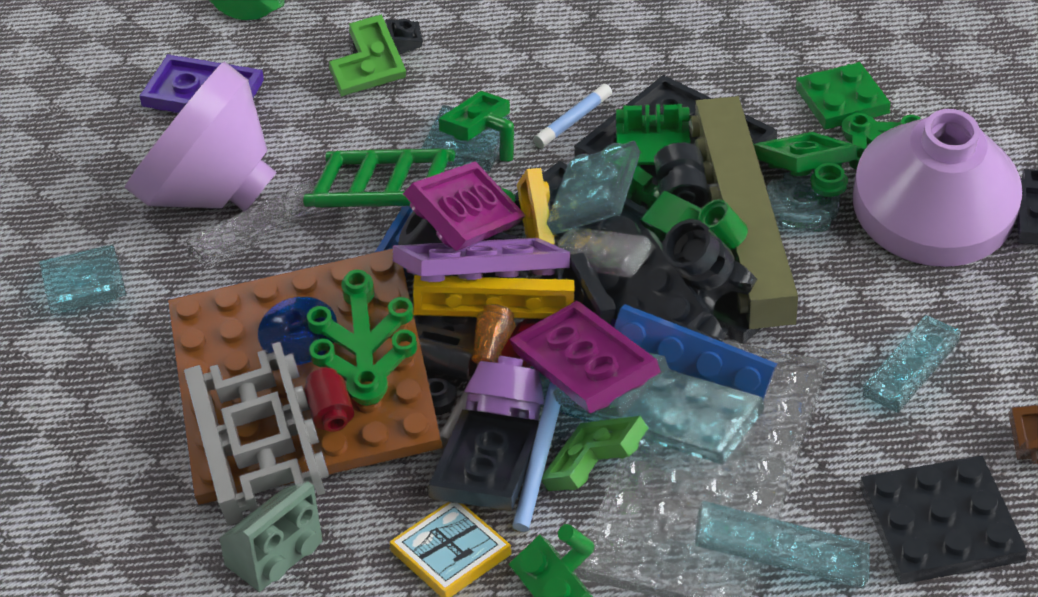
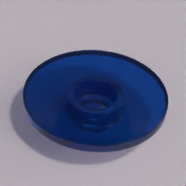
M293 297L279 302L263 316L259 324L258 340L262 350H265L267 354L273 353L272 344L280 342L284 355L293 354L296 365L312 362L309 349L314 341L327 339L333 344L334 341L323 334L313 333L309 329L307 313L313 307L324 306L330 310L332 320L338 323L334 311L325 302L312 297ZM317 318L314 321L323 322L325 318ZM319 351L317 355H324L327 351Z

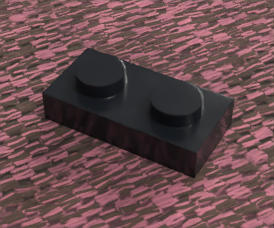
M584 253L570 254V268L564 269L562 279L574 280V302H580L610 324L615 316L616 309L612 297L607 295L599 281L597 271L591 267Z

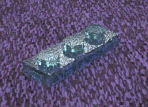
M925 315L864 384L863 396L899 413L959 343L961 330Z

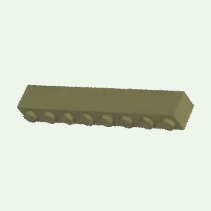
M739 96L696 100L695 115L689 118L690 133L692 138H698L696 139V146L700 149L704 160V175L707 185L710 184L711 186L708 189L709 202L717 199L724 200L748 228L745 240L731 251L734 261L744 265L758 280L749 294L736 293L738 313L745 314L749 329L795 325L797 321L798 293Z

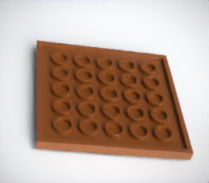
M393 249L168 300L194 497L198 505L217 501V496L184 370L200 365L203 374L211 372V366L218 365L223 380L261 369L257 352L265 350L267 354L273 353L272 344L280 342L284 355L293 354L300 377L292 379L294 387L302 386L304 390L307 376L317 369L326 368L318 367L311 361L310 345L318 339L330 340L334 345L335 355L357 367L354 354L325 335L313 333L309 329L307 313L313 307L324 306L330 310L333 321L354 334L352 308L343 298L341 283L348 272L356 269L363 270L372 277L374 283V298L368 303L371 332L389 314L388 305L391 300L397 297H405L410 300L404 268L393 262ZM398 309V310H396L395 312H396V313H404V312H406L407 310H405V309ZM414 314L409 323L401 325L394 333L404 329L412 331L416 336L417 351L411 357L405 358L387 376L388 389L383 398L374 405L365 406L357 403L350 397L354 409V417L346 427L339 431L329 432L318 429L315 426L319 443L312 444L314 454L323 453L329 474L443 448ZM317 318L314 321L323 322L325 318ZM394 333L373 353V364L377 363L392 349V336ZM403 341L398 345L407 346L410 344V342ZM319 351L317 355H326L328 351ZM280 370L272 371L276 386L256 392L257 397L278 392L282 406L287 405L289 400ZM364 382L362 384L367 385L372 382ZM216 389L210 391L220 426L225 424L221 409L242 402L239 397L221 403ZM310 410L302 411L304 420L312 418ZM275 415L236 427L241 446L281 434ZM299 435L291 436L295 452L276 457V464L297 458L301 472H307L309 469ZM230 455L227 457L238 494L243 492L239 476L260 470L259 463L239 469L234 456Z

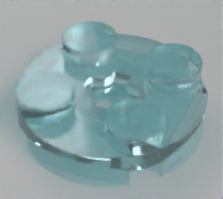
M787 172L783 174V180L777 181L774 184L773 179L766 188L776 223L780 230L827 231L831 226V221L839 213L840 195L824 197L814 192L810 186L812 174L794 176ZM799 199H806V202H799Z

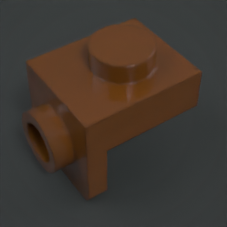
M1038 405L1013 407L1008 412L1017 460L1031 459L1032 464H1038Z

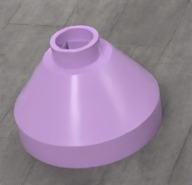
M225 61L222 62L168 126L129 178L124 188L147 206L223 208L228 200H230L246 212L276 174L274 169L261 160L268 150L248 79Z
M942 109L934 112L929 117L889 129L875 138L864 150L859 160L852 195L854 210L860 224L867 234L881 247L911 262L929 266L948 267L976 262L992 254L1002 246L1015 225L1022 200V184L1019 173L1011 158L979 128L973 117L960 110Z

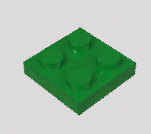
M861 62L796 78V90L824 130L842 126L843 120L855 113H864L872 118L890 114L891 102Z
M815 132L753 144L758 160L768 163L770 168L790 170V174L794 176L812 174V169H816L821 164L833 163L842 167L844 162L857 160V145Z

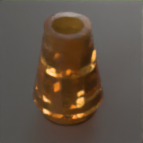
M487 304L484 306L483 311L477 314L474 354L472 357L475 363L479 364L480 361L497 362L516 327L513 321L515 315L510 309L497 304Z

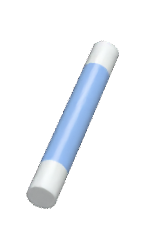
M602 84L533 137L534 144L538 148H543L610 97L612 95L610 86Z

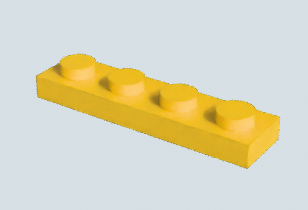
M414 275V315L545 319L574 302V280L492 277L467 280L456 276H445L444 281L427 282L422 281L421 276Z

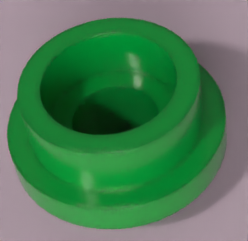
M825 163L815 169L810 179V186L817 194L824 197H834L846 191L848 177L841 166Z

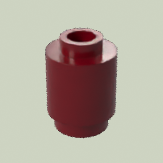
M320 368L307 376L304 393L314 425L318 429L329 432L339 431L346 427L354 417V409L344 378L332 368Z

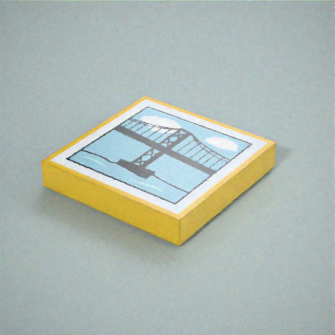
M447 502L390 541V551L440 597H452L512 555L511 544L463 503Z

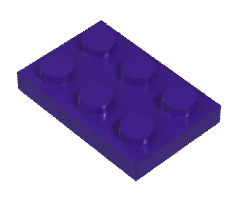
M167 54L139 95L141 106L180 113L221 63ZM229 64L248 79L254 98L264 81L263 71L261 69Z

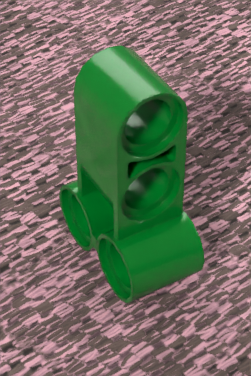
M667 191L662 192L640 219V223L663 242L666 234L674 225L688 219L703 222L730 250L738 247L745 240L748 233L747 225L724 200H713L701 209Z

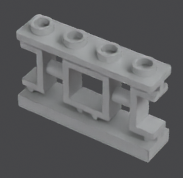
M280 342L272 344L273 353L267 354L265 350L257 352L261 369L223 380L218 365L211 366V372L203 374L200 365L184 370L217 500L228 526L239 523L244 519L242 511L250 510V513L258 508L255 493L293 481L295 485L308 481L314 485L317 495L326 493L322 478L328 477L329 473L322 452L314 454L312 444L319 443L312 418L304 420L302 411L309 410L303 387H294L292 379L300 377L293 354L284 355ZM278 369L280 370L289 404L282 406L278 392L257 397L256 393L276 386L272 371ZM216 389L221 403L239 397L242 402L221 409L225 424L220 426L210 391ZM272 415L276 416L281 434L241 446L237 426ZM297 434L299 435L309 471L304 473L301 472L297 458L276 464L275 460L276 457L295 452L291 436ZM230 455L234 456L239 469L259 463L260 470L239 476L243 492L238 494L227 457Z

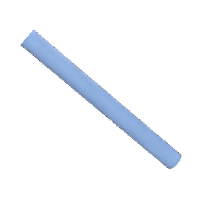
M551 381L512 525L515 530L521 532L529 531L564 394Z

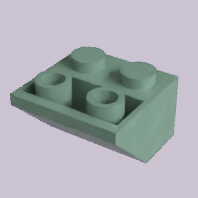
M308 481L283 488L219 538L225 566L258 592H261L272 582L281 579L289 568L304 556L312 554L318 545L323 542L314 485Z

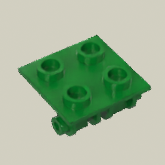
M649 104L645 105V115H642V105H623V109H616L618 162L623 157H626L637 166L654 165V157L663 147L673 143H690L689 107H682V104L664 105L663 115H660V104H656V115H649Z

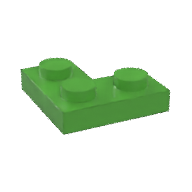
M382 14L349 23V33L358 53L329 61V70L341 97L405 78V66Z
M641 416L580 423L543 474L542 483L548 491L579 489L588 480V474L598 460L623 459L632 455L637 450L639 441L648 430V426Z

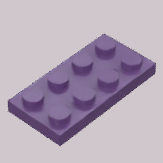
M539 238L479 241L458 251L446 246L444 243L393 246V262L405 267L406 272L421 276L422 281L440 282L445 280V275L458 274V278L467 280L481 279L482 273L495 272V275L499 277L519 276V271L532 270L531 273L536 275H553L557 268H570V252Z

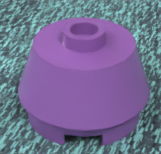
M499 356L498 363L480 361L464 391L468 393L465 409L538 421L541 405H544L539 370L522 367V359Z

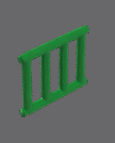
M435 148L327 151L325 155L326 166L312 193L304 195L303 204L305 207L316 208L410 206V201L403 195L405 191H401V188L412 163H432L426 176L428 178L444 172L447 163L454 162L455 150ZM361 164L348 192L328 193L342 165ZM377 164H396L384 192H364Z

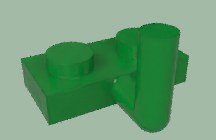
M479 91L439 118V131L452 135L458 140L469 141L487 128L500 132L499 159L504 162H510L514 159V124L512 121L503 118L510 113V100Z
M564 524L558 530L559 539L572 548L565 556L561 557L551 543L539 534L509 563L510 567L534 597H593L573 571L594 552V543L570 524Z

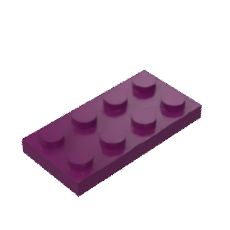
M476 161L413 182L403 193L410 201L412 210L419 217L427 219L437 230L438 238L455 251L517 226L526 216Z
M578 301L571 303L510 338L511 345L516 354L533 368L539 370L544 377L590 414L609 406L613 400L632 389L643 386L647 380L661 373L655 357Z

